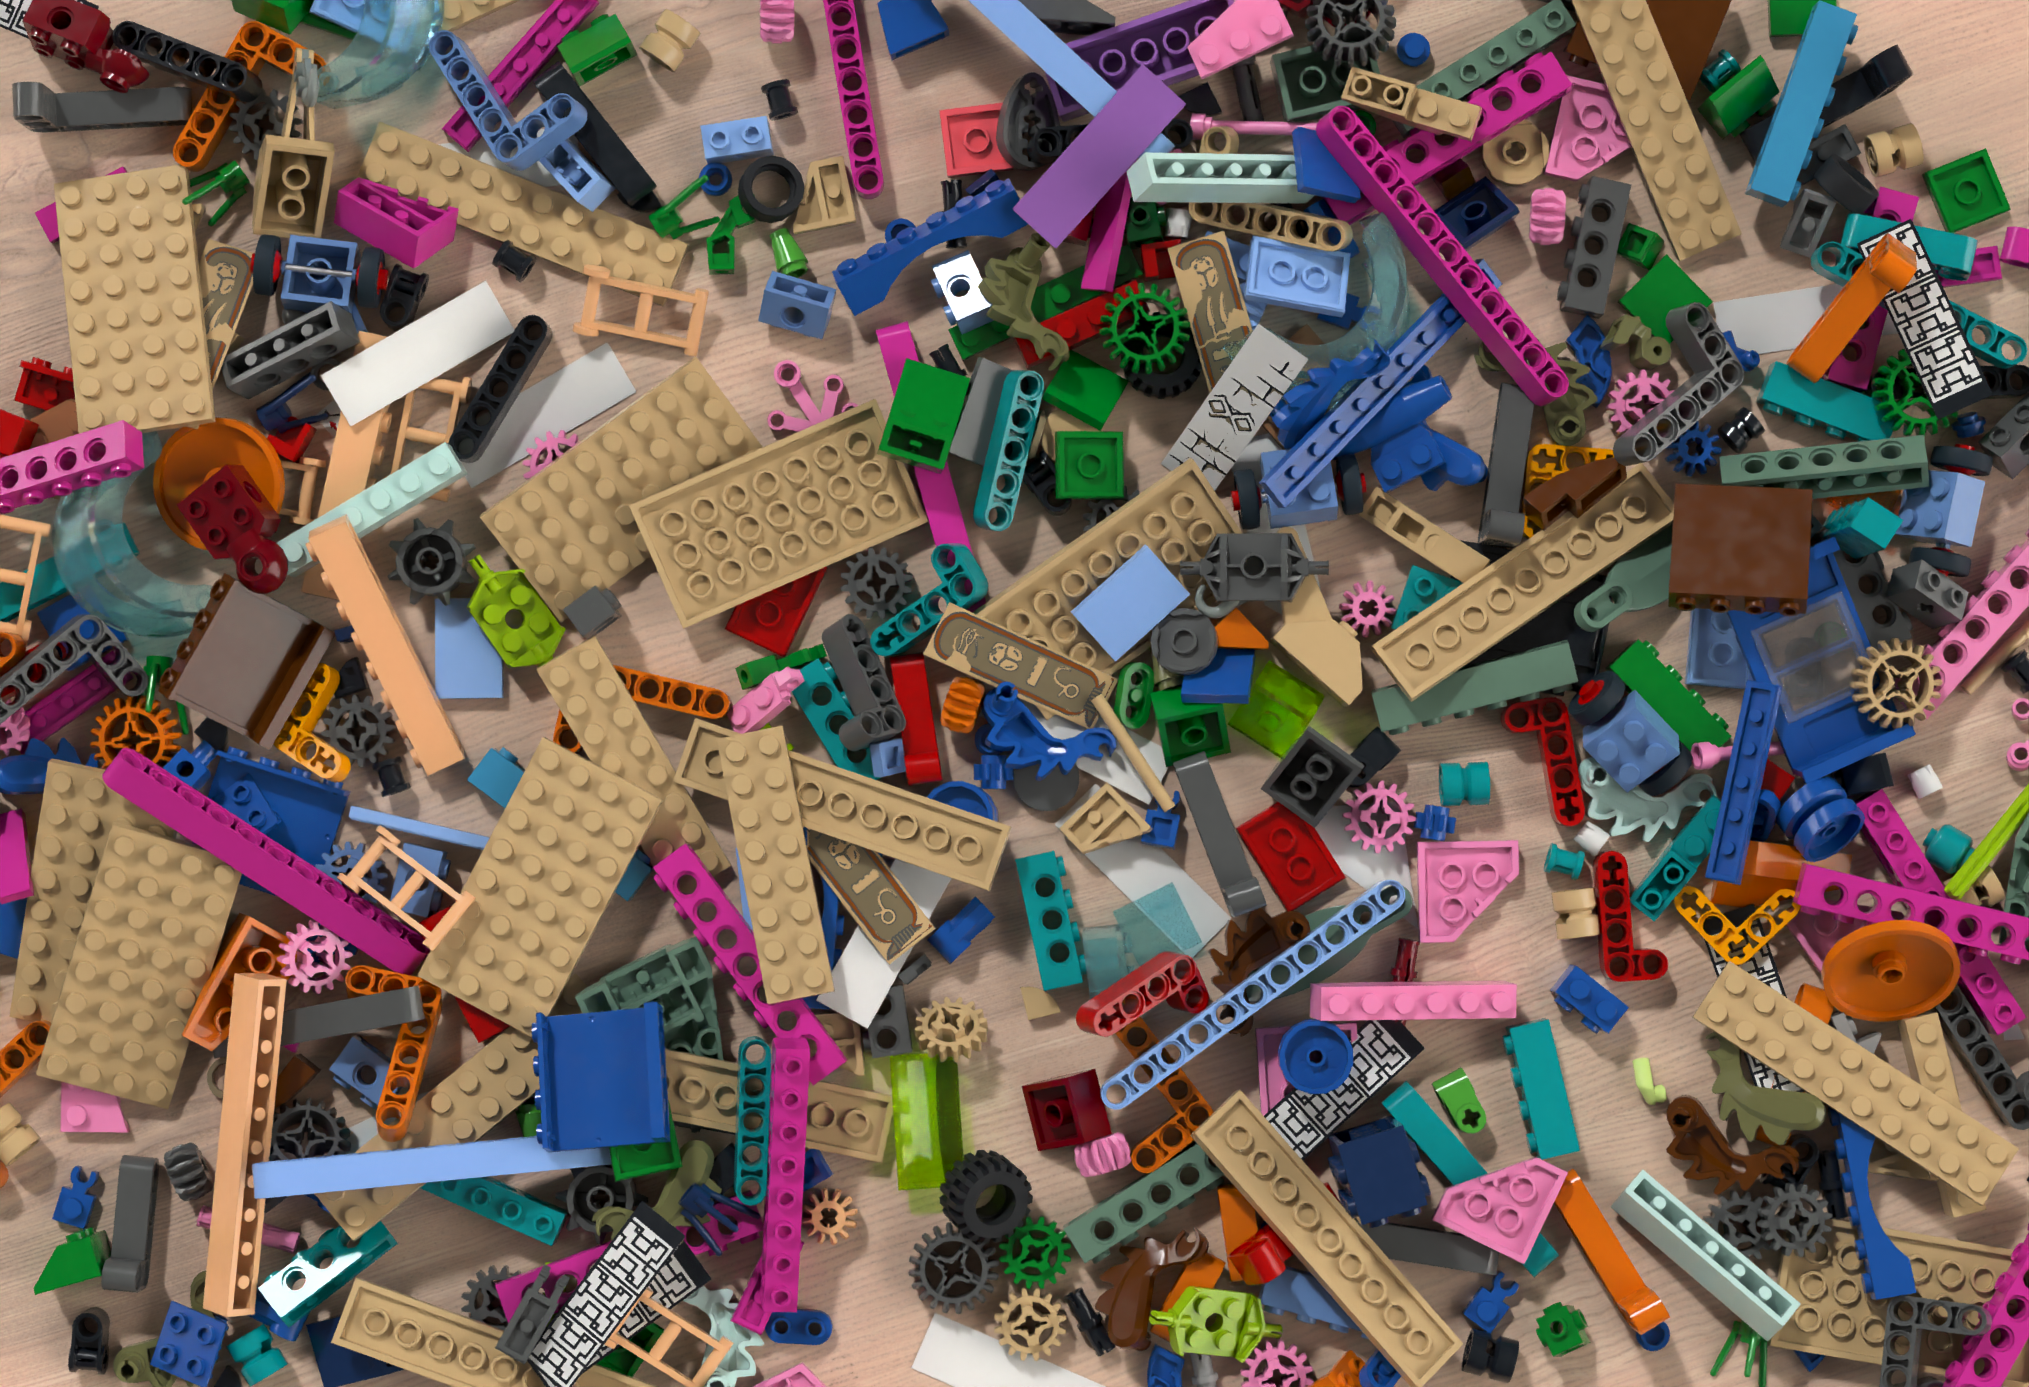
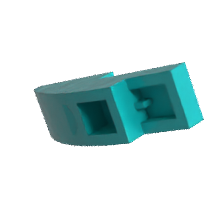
M1714 794L1710 796L1693 818L1691 817L1630 896V903L1654 922L1697 872V867L1711 851L1721 800Z

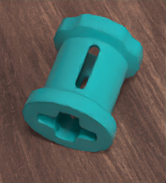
M1722 49L1718 52V57L1703 69L1699 79L1710 92L1714 93L1728 78L1739 73L1741 68L1734 57L1728 51Z
M1551 843L1544 864V872L1550 873L1555 871L1570 875L1572 880H1577L1582 870L1585 852L1578 851L1574 853L1559 849L1557 844Z

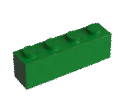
M1639 639L1634 640L1605 667L1607 671L1614 672L1623 681L1625 690L1629 694L1636 690L1679 735V742L1690 753L1694 743L1710 742L1712 745L1715 744L1717 747H1721L1732 737L1726 731L1729 726L1717 713L1711 715L1703 707L1706 702L1702 696L1694 689L1688 691L1680 683L1683 678L1679 672L1671 665L1665 667L1657 659L1660 655L1659 652L1647 640L1643 643Z

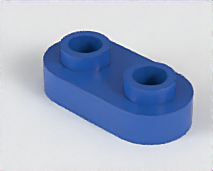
M1761 789L1750 838L1752 841H1766L1775 826L1777 815L1781 809V802L1770 790Z
M797 1309V1312H772L765 1326L766 1333L772 1341L803 1345L823 1344L829 1339L833 1329L832 1320L828 1314L821 1310ZM778 1321H785L788 1324V1330L779 1332L776 1329V1323ZM811 1323H819L822 1331L819 1334L811 1333L809 1330Z
M1378 1349L1374 1351L1359 1372V1381L1362 1387H1394L1401 1377Z

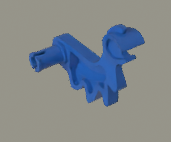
M1376 339L1374 340L1373 352L1369 347H1366L1350 362L1333 358L1330 361L1329 368L1309 369L1306 374L1311 380L1294 387L1283 395L1284 399L1279 400L1269 416L1279 428L1277 438L1285 449H1292L1325 415L1332 398L1346 382L1374 376L1390 364L1391 359Z
M1424 364L1415 373L1413 379L1403 387L1432 378L1428 366ZM1426 420L1420 423L1433 434L1446 461L1445 464L1421 476L1422 482L1429 490L1437 491L1446 481L1467 487L1483 482L1486 479L1488 468L1477 452L1431 429L1427 425Z
M1002 682L997 688L990 690L985 695L981 706L982 714L992 727L985 740V744L994 750L1013 751L1006 759L1005 768L1022 769L1038 764L1039 770L1035 777L1037 781H1041L1048 776L1056 766H1059L1063 775H1067L1077 759L1081 757L1101 761L1103 754L1099 752L1098 748L1102 745L1107 747L1109 757L1112 756L1116 748V739L1112 732L1101 727L1087 729L1077 736L1061 740L1052 737L1017 697L1018 690H1013L1015 685L1011 682Z
M63 737L60 739L57 753L54 755L51 748L43 741L34 738L30 739L24 755L9 756L0 760V792L11 795L43 794L48 761L57 759L81 764L75 748ZM95 753L89 756L86 766L98 768V760L94 759Z

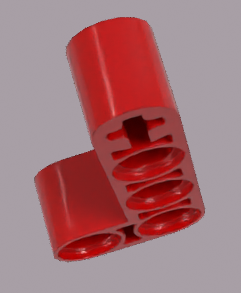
M923 652L890 657L895 695L906 719V727L901 731L908 785L943 781Z
M1548 697L1508 705L1501 714V723L1506 731L1523 733L1536 730L1552 819L1561 826H1575L1579 824L1585 815V807L1566 704L1559 698ZM1547 703L1554 704L1558 709V717L1554 722H1549L1543 717L1542 710ZM1513 709L1522 710L1526 716V721L1520 728L1510 723L1509 715ZM1553 736L1560 737L1564 742L1563 752L1559 755L1552 754L1548 748V742ZM1559 769L1566 770L1570 776V782L1564 788L1558 787L1554 782L1555 772ZM1573 791V797H1566L1568 806L1575 808V813L1570 815L1569 821L1567 816H1561L1560 810L1565 808L1564 798L1557 799L1556 793Z
M1600 852L1593 860V880L1597 906L1595 907L1596 915L1599 916L1601 934L1598 935L1601 972L1609 980L1618 982L1661 978L1668 970V960L1664 953L1655 949H1634L1627 861L1619 852ZM1609 856L1612 862H1617V868L1612 869L1611 875L1612 880H1619V885H1603V880L1610 881L1609 870H1603L1602 867L1603 863L1608 862ZM1610 890H1615L1620 895V903L1613 909L1607 907L1604 901L1606 893ZM1614 923L1619 924L1623 930V935L1617 942L1610 941L1607 936V929ZM1653 954L1658 959V968L1653 973H1647L1643 968V961L1645 957ZM1621 957L1625 962V970L1620 975L1615 976L1611 973L1609 965L1612 959Z
M1164 951L1084 1003L1077 1011L1076 1023L1079 1029L1086 1033L1109 1037L1165 999L1173 1009L1198 1014L1207 1007L1209 994L1192 957Z
M1323 1183L1325 1187L1339 1201L1338 1197L1330 1187L1329 1183ZM1266 1224L1235 1248L1228 1257L1246 1285H1258L1270 1282L1282 1274L1286 1269L1284 1261L1294 1253L1274 1230Z

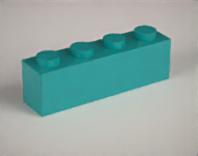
M1778 361L1770 364L1756 402L1764 405L1763 410L1768 413L1782 416L1784 412L1794 416L1795 423L1809 428H1813L1815 424L1825 428L1826 435L1839 440H1844L1845 436L1857 442L1889 439L1893 432L1891 430V426L1894 423L1893 419L1885 423L1881 421V418L1887 414L1886 410L1875 411L1874 409L1877 404L1882 403L1881 401L1822 378L1814 384L1790 366Z
M1868 497L1859 502L1855 501L1852 505L1847 504L1844 508L1840 507L1838 511L1833 510L1823 525L1827 530L1822 537L1824 539L1836 537L1840 549L1853 558L1858 559L1884 550L1904 520Z
M1541 1018L1507 1026V1035L1502 1036L1506 1054H1512L1515 1068H1511L1510 1073L1514 1087H1520L1523 1098L1522 1101H1518V1107L1522 1121L1528 1120L1531 1133L1526 1134V1141L1530 1154L1536 1153L1537 1158L1544 1160L1580 1151L1549 1019Z

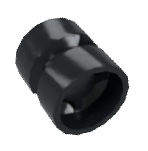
M1472 1328L1465 1345L1461 1370L1479 1376L1487 1372L1490 1379L1509 1383L1517 1362L1519 1341L1499 1336L1495 1340L1492 1338L1491 1333Z

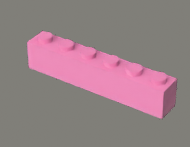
M1504 980L1310 983V1017L1319 1021L1516 1018L1517 984Z

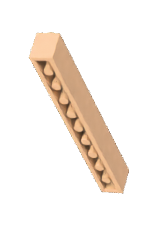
M235 973L203 1300V1309L225 1317L255 1315L266 1198H254L252 1164L268 1162L270 1156L287 979L265 973Z

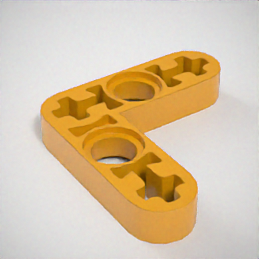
M1538 444L1532 447L1526 457L1521 513L1525 514L1523 497L1530 493V487L1533 484H1543L1569 470L1565 463L1568 454L1577 453L1582 456L1584 464L1591 463L1589 454H1594L1593 461L1606 459V456L1613 458V450L1553 444ZM1540 450H1542L1545 457L1556 458V451H1561L1562 453L1559 458L1560 471L1554 470L1556 463H1546L1542 469L1538 468V462L1533 461V456H1537ZM1525 515L1523 536L1529 539L1535 534H1533L1532 528L1527 527V523L1532 522V520Z
M319 663L276 738L274 746L318 776L336 783L344 780L349 774L350 760L344 753L314 735L312 731L336 692L340 683V675L335 668ZM322 676L326 678L323 683L320 681ZM312 691L318 693L317 696L312 695ZM310 700L311 709L307 715L302 716V705ZM297 720L301 722V724L297 725L295 724V721ZM288 734L292 736L290 741L287 739ZM315 743L316 753L311 759L307 760L306 751L310 745ZM326 759H329L333 761L334 764H336L334 770L330 766L324 764Z
M1683 887L1674 898L1675 908L1727 963L1731 961L1737 966L1749 961L1797 916L1801 905L1793 902L1792 907L1794 910L1791 913L1787 910L1781 912L1778 918L1783 920V922L1777 925L1774 918L1764 912V910L1769 906L1772 912H1774L1780 905L1777 900L1780 896L1785 899L1791 896L1794 899L1795 892L1793 890L1781 889L1774 893L1747 920L1736 928L1696 887ZM1685 893L1688 896L1693 894L1698 896L1695 902L1701 910H1703L1705 905L1711 908V910L1701 915L1697 923L1691 919L1697 913L1690 907L1685 910L1681 907L1684 902L1681 896ZM1711 916L1718 917L1723 923L1722 931L1714 936L1708 935L1703 929L1704 921ZM1757 918H1765L1771 924V931L1765 937H1758L1751 930L1752 922ZM1745 929L1750 939L1759 944L1752 948L1751 944L1748 943L1743 948V953L1745 954L1743 958L1740 959L1738 956H1735L1731 959L1728 956L1731 951L1728 945L1731 942L1736 945L1742 942L1745 937L1739 935V933Z

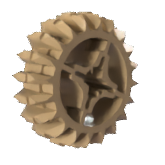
M1891 638L1889 645L1885 640H1880L1877 644L1878 651L1874 647H1867L1866 653L1869 659L1859 656L1857 661L1863 666L1862 669H1852L1851 671L1853 675L1859 676V681H1853L1849 684L1851 688H1859L1860 692L1854 694L1852 700L1864 701L1859 706L1858 711L1860 713L1870 711L1868 721L1875 722L1879 719L1880 727L1887 728L1890 723L1895 729L1901 728L1903 722L1908 723L1909 726H1914V716L1918 720L1924 721L1926 714L1923 708L1934 711L1935 706L1930 702V699H1939L1941 697L1939 692L1933 691L1934 685L1940 686L1943 683L1941 679H1933V674L1940 671L1939 666L1929 667L1934 656L1927 654L1922 657L1925 649L1924 646L1917 645L1913 648L1912 640L1907 639L1904 640L1902 645L1898 638ZM1893 656H1901L1909 660L1912 665L1908 668L1903 667L1898 671L1893 665H1888L1885 660ZM1876 671L1880 677V683L1873 691L1872 681ZM1893 677L1901 679L1897 683L1898 687L1900 688L1899 690L1891 688L1895 684L1894 680L1892 679ZM1919 677V691L1916 696L1912 690L1914 680ZM1895 697L1899 702H1904L1907 707L1892 712L1884 708L1880 703L1883 700Z

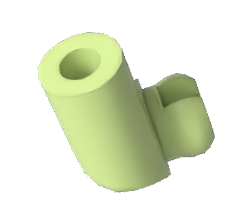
M1649 1058L1633 1060L1636 1085L1646 1103L1656 1105V1103L1665 1102L1667 1099L1665 1087L1663 1085H1653Z

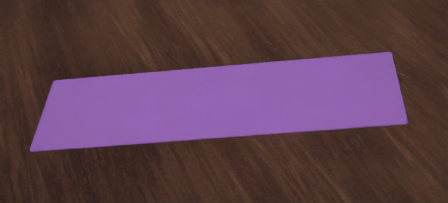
M1142 64L1013 207V210L1054 248H1057L1181 111L1186 103Z

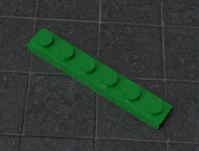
M1129 244L1121 247L1113 289L1143 275ZM1085 265L1037 287L1031 303V311L1038 323H1041L1107 292L1088 291L1081 288ZM995 320L965 334H961L958 325L948 329L963 361L1012 338L1007 335L1010 326Z

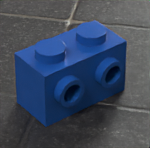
M1572 964L1569 965L1550 989L1551 992L1557 995L1554 1001L1569 1013L1573 1009L1584 1017L1580 1022L1596 1034L1599 1030L1609 1034L1629 1008L1578 966Z

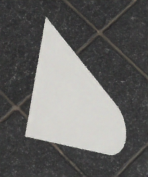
M1387 802V805L1394 812H1400L1396 802ZM1372 803L1361 804L1358 810H1366ZM1348 805L1332 806L1315 829L1342 872L1366 890L1382 880H1395L1410 891L1413 898L1412 908L1403 918L1418 929L1406 842L1404 845H1400L1394 841L1393 851L1388 852L1385 845H1382L1380 853H1375L1371 844L1366 850H1362L1363 841L1359 839L1356 842H1352L1351 838L1355 834L1354 831L1344 830V827L1350 824V819L1342 817V813L1350 812L1351 807ZM1380 805L1376 813H1371V820L1377 822L1378 830L1381 822L1387 821V814H1382ZM1358 822L1361 831L1371 838V829L1364 822ZM1392 824L1386 830L1385 839L1392 836L1400 824ZM1397 895L1390 898V904L1395 902Z

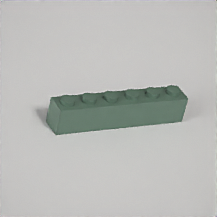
M1567 640L1463 666L1412 702H1410L1398 684L1374 689L1371 694L1381 732L1389 730L1390 735H1396L1409 731L1408 725L1419 722L1422 723V727L1435 725L1442 722L1441 717L1454 714L1455 719L1475 714L1474 708L1487 705L1488 710H1494L1507 706L1506 700L1519 697L1520 702L1539 698L1540 691L1552 689L1553 693L1573 689L1572 683L1578 682L1569 643Z

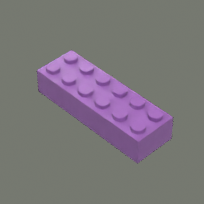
M1189 0L1066 43V45L1117 92L1142 64L1166 86H1170L1199 76V72L1187 47L1235 1ZM1045 72L1059 116L1063 122L1089 114L1079 102Z

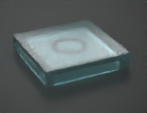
M1173 882L1112 911L1139 966L1161 952L1181 953L1202 943Z

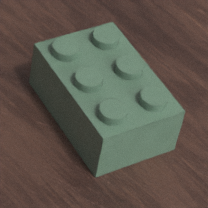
M1313 45L1272 55L1270 66L1284 122H1307L1320 119L1337 106H1346L1352 111L1361 109L1341 99L1351 70L1347 65V61L1342 60V63L1336 67L1334 57L1324 61L1322 58L1323 51L1315 53ZM1367 57V65L1365 67L1360 64L1359 60L1354 61L1353 67L1380 74L1377 61L1370 57Z

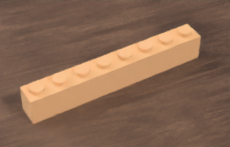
M359 331L360 343L356 344L353 356L385 339L387 336ZM389 405L352 426L349 425L341 411L317 518L378 482L373 477L376 465L381 466L384 458L385 447L381 446L383 433H388L391 426L392 414L388 413ZM321 563L305 571L301 592L339 601L335 591L329 592L322 580L321 573L325 571Z
M347 514L309 531L308 539L310 542L306 543L307 550L314 562L320 561L325 571L321 573L322 580L329 592L335 591L340 601L336 603L338 612L344 622L350 621L354 629L351 637L358 651L364 650L370 661L366 662V667L374 681L380 680L384 691L380 692L388 710L394 708L399 720L395 721L397 729L403 739L409 738L414 748L410 750V754L417 768L423 767L428 776L463 760L464 749Z

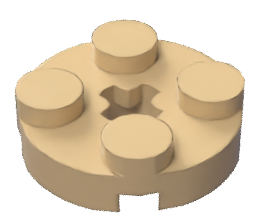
M1525 119L1489 142L1484 143L1481 150L1482 162L1494 181L1507 186L1526 185L1541 174L1548 162V140L1542 131H1539L1536 126ZM1511 144H1517L1518 149L1524 150V155L1519 156L1518 161H1513L1512 157L1506 154V151L1511 149Z

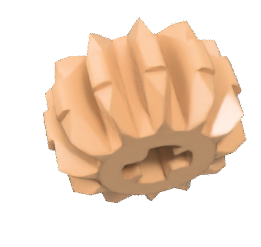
M827 1187L822 1188L823 1200L815 1193H812L809 1197L816 1207L809 1204H804L802 1207L803 1211L812 1214V1216L803 1217L802 1224L813 1223L814 1225L809 1228L806 1234L810 1237L817 1230L821 1232L817 1241L819 1244H823L827 1234L830 1235L831 1244L836 1245L838 1239L837 1232L845 1240L850 1236L843 1226L849 1228H856L857 1222L847 1218L858 1213L857 1208L846 1209V1206L851 1203L853 1198L847 1196L842 1202L838 1199L842 1191L839 1188L835 1190L833 1198H829ZM828 1208L830 1212L833 1208L837 1211L835 1216L836 1223L831 1224V1221L826 1224L822 1221L824 1216L823 1209Z

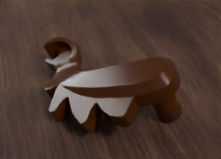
M1259 908L1248 914L1245 922V932L1233 920H1228L1224 934L1226 955L1221 954L1215 948H1211L1208 952L1222 973L1221 975L1211 977L1212 984L1223 994H1226L1248 978V975L1253 970L1270 962L1298 940L1305 938L1310 932V925L1306 917L1297 911H1285L1271 917L1262 908ZM1245 988L1243 997L1247 1003H1250ZM1225 1005L1219 1017L1221 1020L1226 1017H1234V1010L1230 1005ZM1253 1014L1228 1033H1240V1037L1248 1034L1253 1026Z
M1682 1095L1675 1098L1669 1104L1666 1111L1667 1120L1676 1137L1667 1147L1666 1151L1676 1159L1694 1161L1692 1166L1684 1173V1178L1704 1180L1718 1177L1719 1182L1714 1189V1194H1721L1737 1180H1739L1741 1189L1746 1191L1752 1186L1758 1176L1763 1173L1783 1179L1785 1173L1782 1172L1781 1166L1784 1163L1792 1165L1793 1174L1798 1171V1157L1800 1155L1795 1148L1789 1145H1776L1759 1153L1742 1155L1732 1149L1697 1098L1690 1095Z
M1196 1227L1193 1228L1196 1234V1241L1191 1243L1187 1240L1189 1233L1182 1230L1170 1244H1164L1154 1238L1146 1237L1144 1239V1250L1121 1246L1119 1252L1128 1257L1129 1261L1113 1266L1099 1276V1279L1104 1283L1114 1287L1105 1291L1099 1297L1095 1304V1309L1109 1316L1108 1336L1111 1342L1120 1349L1145 1351L1150 1347L1152 1341L1147 1339L1151 1338L1147 1329L1156 1275L1166 1267L1192 1264L1205 1256L1208 1252L1209 1242L1206 1236Z

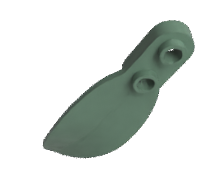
M1673 523L1617 560L1611 568L1605 584L1577 603L1574 609V617L1577 624L1583 630L1588 632L1597 631L1624 612L1648 609L1669 599ZM1609 596L1614 599V603L1610 601Z
M1388 886L1380 892L1381 900L1387 905H1390V898L1397 895V891L1393 886ZM1403 886L1405 900L1398 909L1273 1000L1310 988V983H1319L1347 965L1361 952L1373 934L1400 920L1410 912L1413 905L1410 891ZM1346 905L1328 907L1306 915L1305 917L1310 925V932ZM1359 905L1353 911L1354 921L1358 924H1364L1361 921V914L1363 912H1370L1365 905ZM1338 925L1328 927L1325 933L1327 941L1331 944H1337L1342 940L1343 931ZM1304 945L1299 949L1298 958L1303 964H1309L1315 959L1316 951L1311 945ZM1276 965L1272 969L1271 978L1276 984L1284 983L1288 979L1289 971L1284 965ZM1259 967V968L1253 970V971L1248 975V977H1249L1250 975H1252L1254 972H1256L1257 970H1259L1261 967ZM1255 984L1246 987L1249 1002H1258L1261 998V989Z

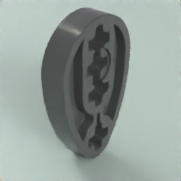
M1027 73L1015 81L1004 99L997 123L996 141L1002 157L1011 166L1025 171L1035 170L1046 164L1036 163L1032 159L1028 160V156L1023 155L1022 150L1027 148L1028 141L1022 138V134L1028 132V135L1033 137L1041 128L1060 126L1053 95L1044 78L1037 73ZM1030 83V87L1034 88L1036 92L1030 95V91L1025 89L1024 85ZM1028 115L1029 120L1034 121L1035 124L1029 129V123L1024 122L1023 118ZM1038 139V146L1042 151L1052 152V146L1049 141Z

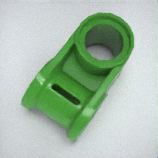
M1461 1067L1432 1083L1440 1102L1448 1111L1459 1130L1474 1134L1484 1128L1486 1124L1485 1111L1475 1095L1476 1093L1470 1080ZM1465 1110L1472 1113L1476 1112L1478 1115L1474 1119L1475 1125L1473 1127L1470 1124L1462 1123V1119L1466 1117Z

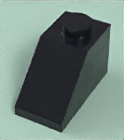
M1886 753L1872 754L1830 773L1831 777L1836 779L1847 795L1894 786Z

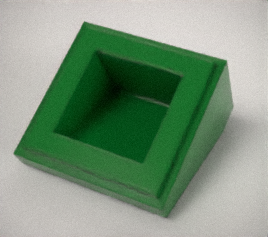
M1629 223L1619 241L1617 255L1642 268L1651 270L1664 245V240L1653 231Z

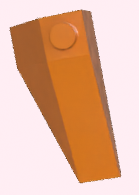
M1750 840L1741 885L1713 880L1711 902L1713 904L1745 907L1751 904L1755 906L1761 905L1781 889L1796 891L1802 863L1850 874L1852 855L1836 853L1824 860L1810 862L1805 860L1795 846ZM1832 885L1826 888L1825 892L1839 890L1836 885ZM1780 896L1777 900L1782 901L1787 899Z
M239 912L220 947L210 977L200 992L182 1036L210 1051H213L229 1036L235 973H265L288 980L291 976H284L280 973L286 964L277 961V957L285 955V950H282L279 944H288L290 940L287 936ZM297 951L295 954V963L297 962Z

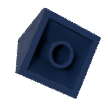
M1486 176L1434 211L1466 252L1514 220L1520 213L1518 207Z

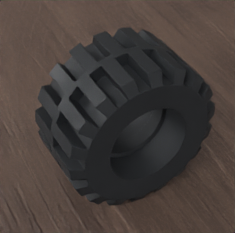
M1153 312L1151 316H1158L1161 314L1160 312ZM1185 317L1179 318V321H1187V320H1188V319L1185 318ZM1140 318V326L1136 328L1135 333L1143 332L1150 341V330L1154 329L1155 324L1146 325ZM1172 323L1165 325L1164 328L1157 331L1156 337L1171 339L1173 334ZM1191 328L1180 330L1181 333L1188 334L1190 338L1188 342H1177L1185 348V351L1182 354L1180 366L1170 374H1157L1154 372L1146 374L1145 364H1140L1139 371L1135 374L1132 373L1134 363L1128 362L1127 366L1123 369L1124 376L1132 383V387L1136 391H1142L1147 397L1155 396L1158 399H1165V397L1169 396L1172 398L1179 396L1180 393L1186 392L1191 388L1202 370ZM1132 341L1123 343L1131 352L1143 355L1145 345L1142 342Z
M977 1150L975 1156L971 1152L965 1154V1160L962 1162L956 1160L953 1163L955 1168L952 1172L947 1170L944 1176L947 1179L946 1183H941L940 1191L944 1195L940 1196L939 1199L940 1204L944 1207L942 1209L943 1213L960 1231L974 1241L979 1240L981 1243L989 1244L990 1239L995 1243L1002 1241L1003 1235L1009 1238L1014 1234L1013 1229L1016 1226L1021 1228L1024 1224L1022 1221L1023 1217L1029 1216L1031 1211L1027 1205L1033 1202V1196L1029 1193L1032 1187L1030 1182L1026 1180L1027 1176L1007 1158L995 1151L990 1150L987 1153L985 1150ZM996 1185V1191L992 1199L986 1205L976 1208L980 1194L986 1188Z

